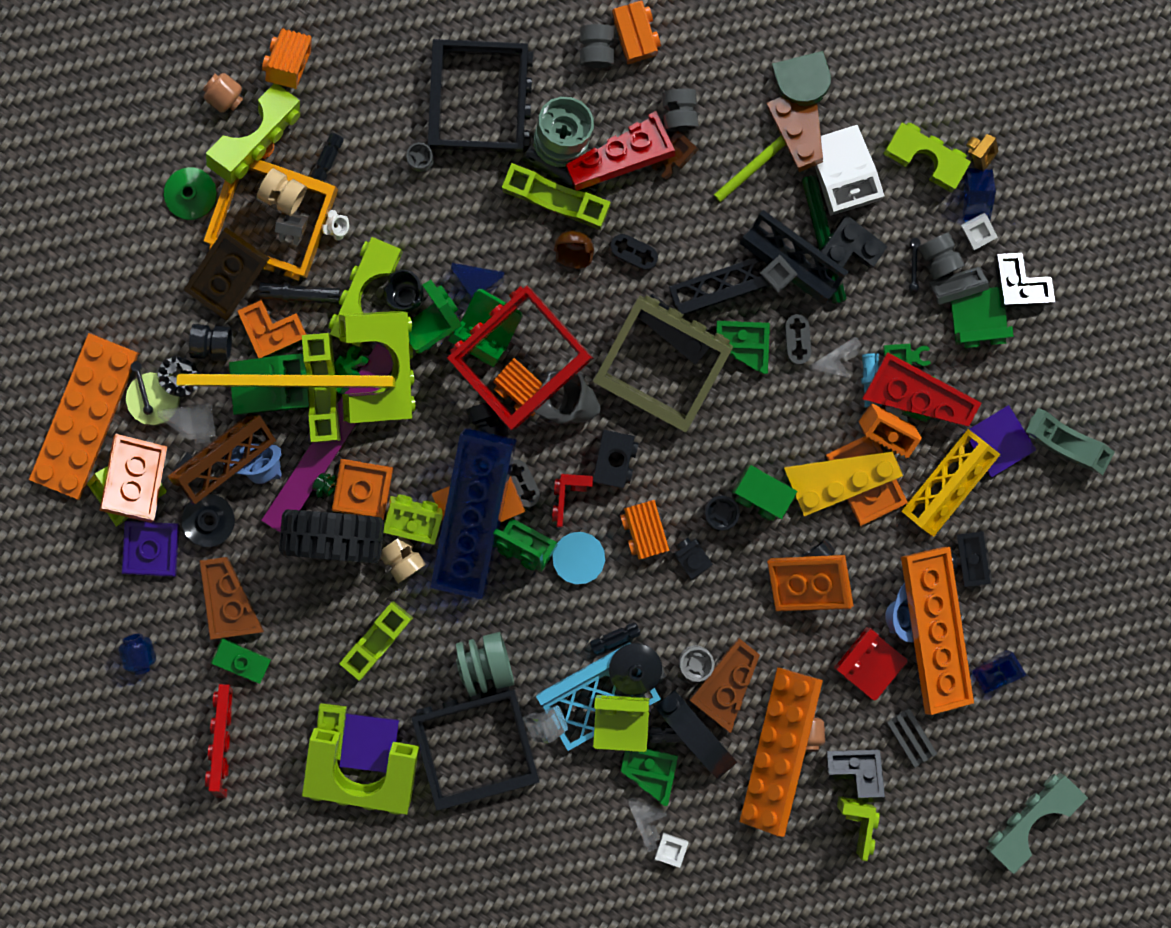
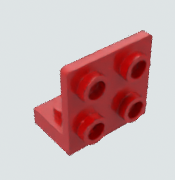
M561 474L560 479H555L554 495H559V505H553L552 522H557L558 528H563L566 485H571V491L587 492V487H593V476Z
M866 627L834 666V669L875 701L904 667L907 659L880 638L874 630Z

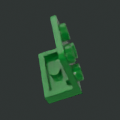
M431 279L422 286L434 304L411 319L412 331L409 333V343L418 354L429 350L435 343L446 336H450L456 329L462 326L455 315L458 308L442 285L436 287Z
M998 287L989 288V290L950 301L955 345L964 344V349L980 347V342L990 341L991 346L1007 344L1006 339L1014 337L1013 326L1007 327L1005 307L1001 308Z
M478 289L474 293L460 322L462 326L450 335L448 341L454 345L460 340L465 342L471 336L469 332L474 326L480 322L485 324L491 318L489 313L499 304L504 306L507 303L483 289ZM516 310L475 347L470 354L477 357L481 362L494 367L505 353L523 317L522 312Z
M513 518L510 519L503 532L495 529L493 532L495 545L498 548L497 551L509 559L512 556L521 561L520 564L531 571L537 569L542 572L558 545L556 541Z

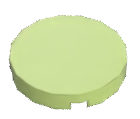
M150 372L142 375L149 405L153 407L152 414L146 415L143 412L144 403L137 378L131 382L127 390L126 404L128 411L136 420L143 424L159 425L166 423L179 408L180 397L170 395L163 390L158 381V373Z

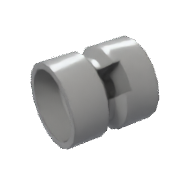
M692 645L681 652L678 664L681 672L687 679L700 682L711 676L715 662L713 656L706 648L700 645Z

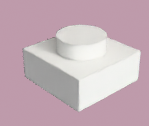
M985 213L961 225L974 250L998 238Z
M663 833L655 859L680 868L689 842Z

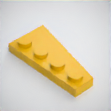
M892 451L784 467L792 488L798 491L795 496L804 516L903 476Z

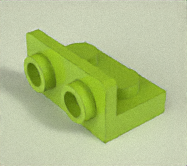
M398 494L397 497L390 496L383 533L435 545L443 516L442 509L438 508V504L430 501H423V503L414 502L411 497Z

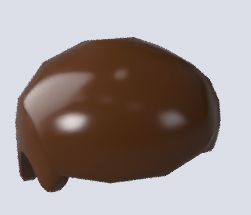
M572 230L562 233L555 240L554 251H556V261L569 268H586L593 260L594 245L591 239L586 234Z

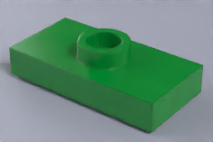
M221 638L211 664L260 684L271 659Z

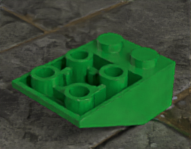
M303 353L229 362L230 374L307 375ZM231 387L233 415L308 409L310 406L309 387Z

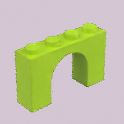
M389 311L339 314L340 341L345 343L377 341L384 345L391 355L393 363L391 376L395 378V388H380L373 392L342 394L344 421L360 423L412 419V412L415 411L414 396H411V385H414L413 370H410L413 347L409 343L412 321L408 317V312Z
M314 728L309 740L303 797H309L314 801L326 800L336 802L343 806H360L366 810H383L394 815L408 814L419 746L393 742L385 776L374 783L360 784L348 779L339 769L337 754L341 732Z

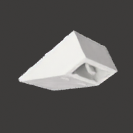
M858 125L821 136L823 162L815 165V169L830 216L880 201L884 197V192Z

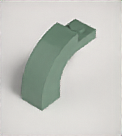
M1040 408L1031 417L1026 430L1030 434L1029 437L1035 442L1067 460L1100 475L1104 474L1115 453L1106 444L1069 428L1050 413Z

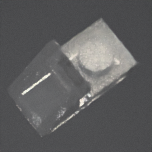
M854 337L810 365L809 368L814 372L849 379L851 377L839 359L843 358L846 362L859 354L856 349L861 346V343L857 337Z
M558 705L540 714L531 713L523 717L534 742L551 743L568 730L567 722Z
M635 798L627 799L647 851L651 852L658 849L656 841L661 840L655 825L650 826L649 823L667 816V812Z

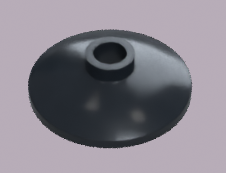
M208 494L198 503L192 504L189 502L182 513L183 531L193 543L199 546H217L226 541L233 532L235 525L233 509L220 496ZM209 515L214 517V523L211 526L205 522L206 517Z
M631 643L621 647L614 653L609 664V675L614 686L621 692L629 695H642L651 691L660 681L662 663L659 655L651 647L641 643ZM633 669H640L641 674L638 676L632 675Z

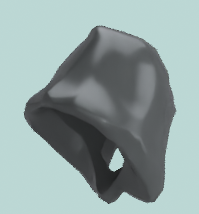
M561 370L548 371L545 383L542 384L540 389ZM578 372L563 386L564 398L560 409H555L549 399L535 411L539 416L557 424H578L588 422L600 413L601 408L593 390L585 383L582 373Z

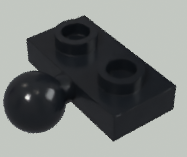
M985 531L957 534L960 556L951 552L954 571L958 566L962 567L964 587L992 584Z

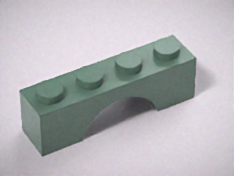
M1060 772L1057 776L1055 774L1051 775L1044 783L1045 788L1039 794L1034 793L1025 803V809L1020 814L1018 812L1014 813L1007 821L1008 826L1002 832L997 831L988 841L990 845L986 849L1013 874L1032 856L1028 844V835L1034 822L1050 813H1059L1070 817L1088 799L1075 784Z

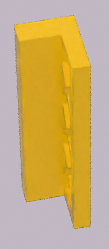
M967 429L901 512L934 537L1001 454ZM971 439L976 441L978 445L971 453L965 454V446ZM959 461L958 470L948 475V467L951 463ZM942 482L941 491L936 495H931V488L934 484ZM925 503L924 512L919 518L912 513L918 504Z

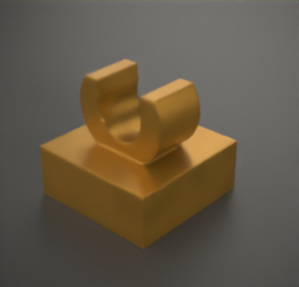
M986 134L982 141L971 137L966 144L970 148L968 154L973 157L975 168L984 172L998 153L996 138Z

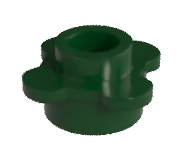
M321 473L316 478L312 487L316 497L319 498L321 496L322 499H325L333 493L336 487V476Z

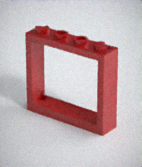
M527 285L524 288L520 286L516 291H513L509 295L511 300L504 306L499 304L489 313L491 318L485 324L480 322L474 326L469 332L471 336L465 342L462 340L458 341L450 350L452 354L447 357L511 430L517 429L594 359ZM529 299L578 355L511 415L463 361V358Z

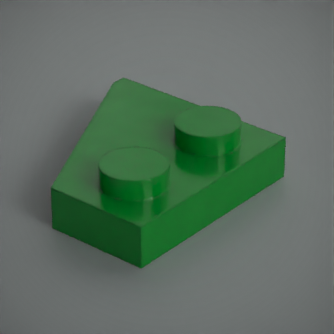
M716 321V333L722 334L725 338L731 340L729 344L733 348L729 356L762 374H768L770 323Z
M647 749L645 752L625 751L621 772L656 798L662 805L668 807L678 755Z

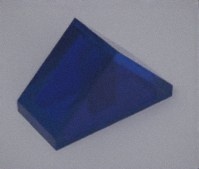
M967 168L965 172L963 221H970L983 213L987 215L989 221L991 220L996 195L993 169H985L983 172L976 168Z
M452 263L451 266L453 275L471 300L478 289H483L489 293L502 284L505 279V274L501 271Z
M1004 650L972 670L973 675L985 694L1027 675L1014 653L1009 650Z

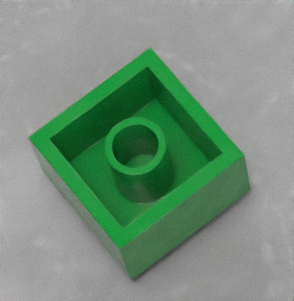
M748 465L732 494L737 496L734 500L746 508H750L753 505L760 509L757 514L769 521H774L775 518H783L798 491L756 467Z

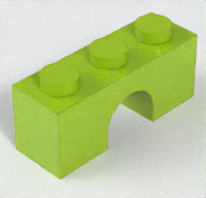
M901 123L883 154L905 167L910 163L914 155H928L934 163V170L929 181L952 193L971 161L966 159L967 155L958 149L950 150L943 146L944 142L935 136H925L920 133L921 129L912 123Z
M391 602L367 633L354 645L339 664L356 679L362 680L414 618L397 603Z

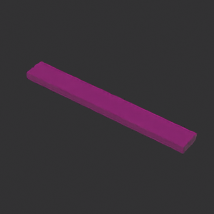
M376 344L368 357V363L359 370L360 375H390L393 368L391 355L387 349ZM349 388L344 394L373 392L380 388ZM343 398L338 403L341 441L312 443L261 520L278 532L281 530L283 512L286 509L301 510L313 492L312 487L316 478L321 473L327 471L357 423L344 421Z

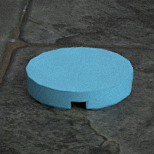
M573 532L562 537L557 543L558 545L553 552V566L558 575L565 581L573 584H586L596 579L602 572L605 563L604 549L600 541L591 534Z

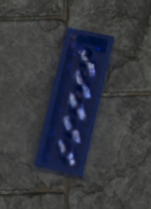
M467 428L461 432L430 588L477 599H483L486 594L496 547L493 532L495 529L499 530L517 439Z

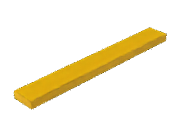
M178 374L177 385L198 387L395 388V378L393 376Z

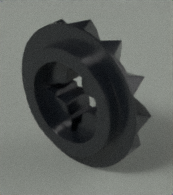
M174 355L172 358L165 359L160 365L157 374L159 384L163 390L177 397H184L193 393L198 386L177 385V377L172 375L176 373L177 367L182 374H200L195 362L192 363L187 360L186 356L176 357Z

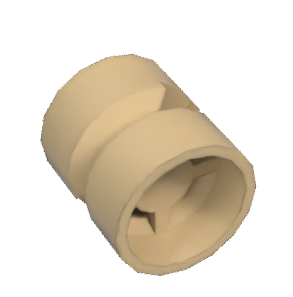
M273 168L264 178L258 190L257 198L270 206L276 204L277 210L291 217L300 206L307 186L294 179L288 181L287 175Z
M399 537L384 547L381 555L384 564L391 565L390 572L398 584L426 565L419 552L412 551L414 545L410 539Z

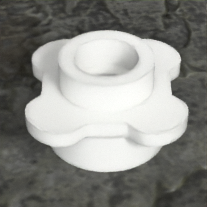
M330 210L327 213V220L322 226V232L325 235H332L335 240H341L349 230L348 217L338 215L335 210Z

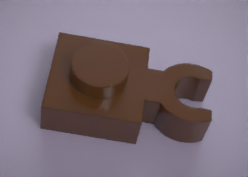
M679 130L670 139L675 149V156L651 166L657 171L660 166L665 165L666 170L661 175L665 180L671 177L675 165L682 169L699 150Z

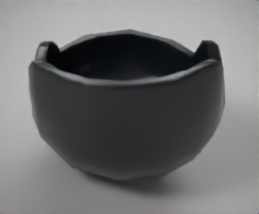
M402 269L391 273L388 276V284L384 288L387 304L395 311L411 312L420 306L424 297V288L418 276L409 270Z

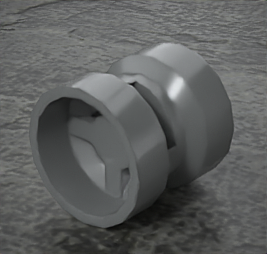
M418 142L408 148L406 154L407 161L414 171L422 173L432 168L434 155L428 145Z

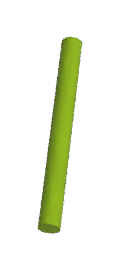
M778 137L714 194V197L719 202H722L785 146L782 137Z

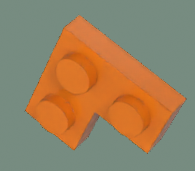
M262 300L238 310V314L258 358L270 356L301 342L302 335H307L297 313L273 323Z

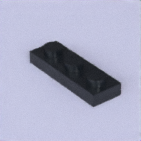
M653 293L650 295L651 298L660 301L659 306L666 310L670 308ZM642 309L637 316L695 365L710 348V346Z

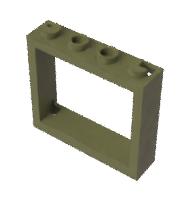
M648 295L645 298L639 296L593 382L676 428L687 432L732 351L733 346L729 344L731 340L719 333H716L715 336L706 331L707 327L698 321L693 320L692 323L682 318L683 314L674 308L664 309L659 306L660 301L655 298H651ZM641 309L721 352L687 415L607 373Z

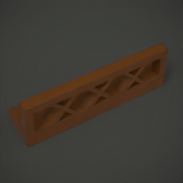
M248 414L167 477L173 485L182 488L192 504H196L275 443L276 439L260 415ZM260 429L266 440L259 446L251 445L253 433ZM236 446H244L243 458L238 462L231 461L232 450ZM217 461L224 462L223 473L219 477H211L212 465ZM196 477L204 478L202 490L194 494L188 484Z

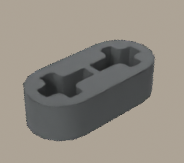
M799 314L792 315L785 323L786 354L788 360L795 365L804 364L811 357L809 322L806 317ZM795 319H798L799 324H804V328L799 331L800 338H796L795 330L790 329V325L794 323ZM800 341L801 350H806V355H803L801 360H797L795 355L792 356V351L796 350V342Z
M512 460L507 464L509 472L513 470L512 465L514 464L518 467L523 466L525 470L521 473L524 479L523 482L519 483L516 476L511 477L520 499L524 494L521 487L526 484L529 491L534 490L536 493L533 496L534 501L531 503L528 500L521 499L524 507H532L540 499L539 489L526 463L521 460Z

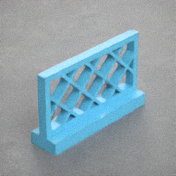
M617 650L536 695L567 751L594 737V727L587 725L590 711H595L594 707H592L595 693L620 696L615 694V686L612 693L597 689L601 677H610V660ZM638 669V672H637V675H636V676H638V675L641 674V670H640V669ZM596 681L594 688L587 686L592 682ZM582 688L593 691L589 706L574 702L576 691ZM655 688L650 691L653 697L650 698L649 706L661 700ZM572 694L571 701L564 699L565 697ZM558 701L570 704L566 719L555 716L550 706ZM573 705L588 709L584 724L569 720ZM558 721L565 722L563 729ZM567 723L582 727L580 738L571 743L565 734ZM585 729L592 730L584 735Z

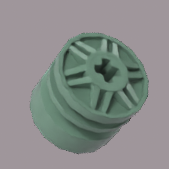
M558 97L547 102L541 109L534 133V148L537 155L544 162L552 166L566 167V164L585 154L594 129V118L590 109L582 101L572 97Z
M501 632L483 636L484 648L478 649L474 639H470L469 646L471 652L468 653L463 642L456 643V663L459 675L470 697L477 695L475 683L478 682L482 692H488L487 680L489 679L493 680L497 689L515 685Z

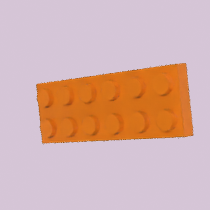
M88 333L30 475V481L80 500L132 373L131 364L139 356L138 352Z
M941 547L902 556L901 562L925 714L933 715L973 704L974 699L950 547Z
M777 667L739 822L776 836L785 837L823 680Z

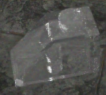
M211 403L157 410L160 419L187 439H194V443L210 442V437L216 436Z

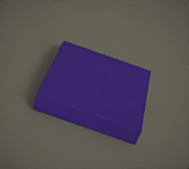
M1009 405L969 428L970 431L1001 454L987 471L990 478L1036 451L1035 446ZM973 439L968 442L973 450L978 445Z
M125 521L122 574L176 576L179 524Z
M347 713L339 767L386 773L392 743L397 742L399 720Z

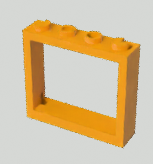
M255 160L248 170L266 176L274 168L287 175L288 181L294 179L307 186L308 191L325 196L301 267L269 257V261L263 268L274 272L275 268L285 271L284 276L299 281L300 277L307 279L323 235L322 226L327 220L328 211L332 209L338 189L334 185L262 160ZM239 178L232 184L226 180L223 184L204 238V242L210 245L209 250L220 235Z

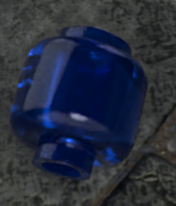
M141 633L125 637L122 640L123 643L118 647L124 670L135 672V675L149 672L151 670L150 666L157 660L151 639L143 636Z

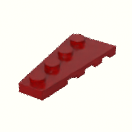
M657 111L649 114V118L642 123L636 122L628 127L629 131L619 137L616 135L607 140V144L599 149L593 148L566 164L567 172L575 190L577 191L674 157L675 149Z
M888 352L861 399L967 427L970 426L981 405V402Z
M219 684L218 691H214L213 707L217 708L216 718H212L210 724V733L214 734L213 744H209L208 760H211V771H207L205 776V787H209V792L216 798H227V789L222 788L223 779L228 776L229 764H227V758L224 757V752H228L230 749V732L226 731V726L231 725L233 689L230 685Z

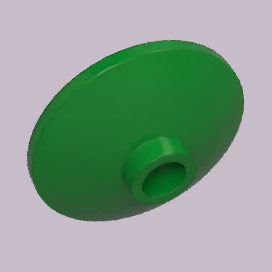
M193 167L182 168L174 172L167 180L164 188V200L167 207L174 215L185 220H196L207 215L214 207L217 198V190L212 178L203 170ZM187 188L193 189V194L190 197L184 195V191Z

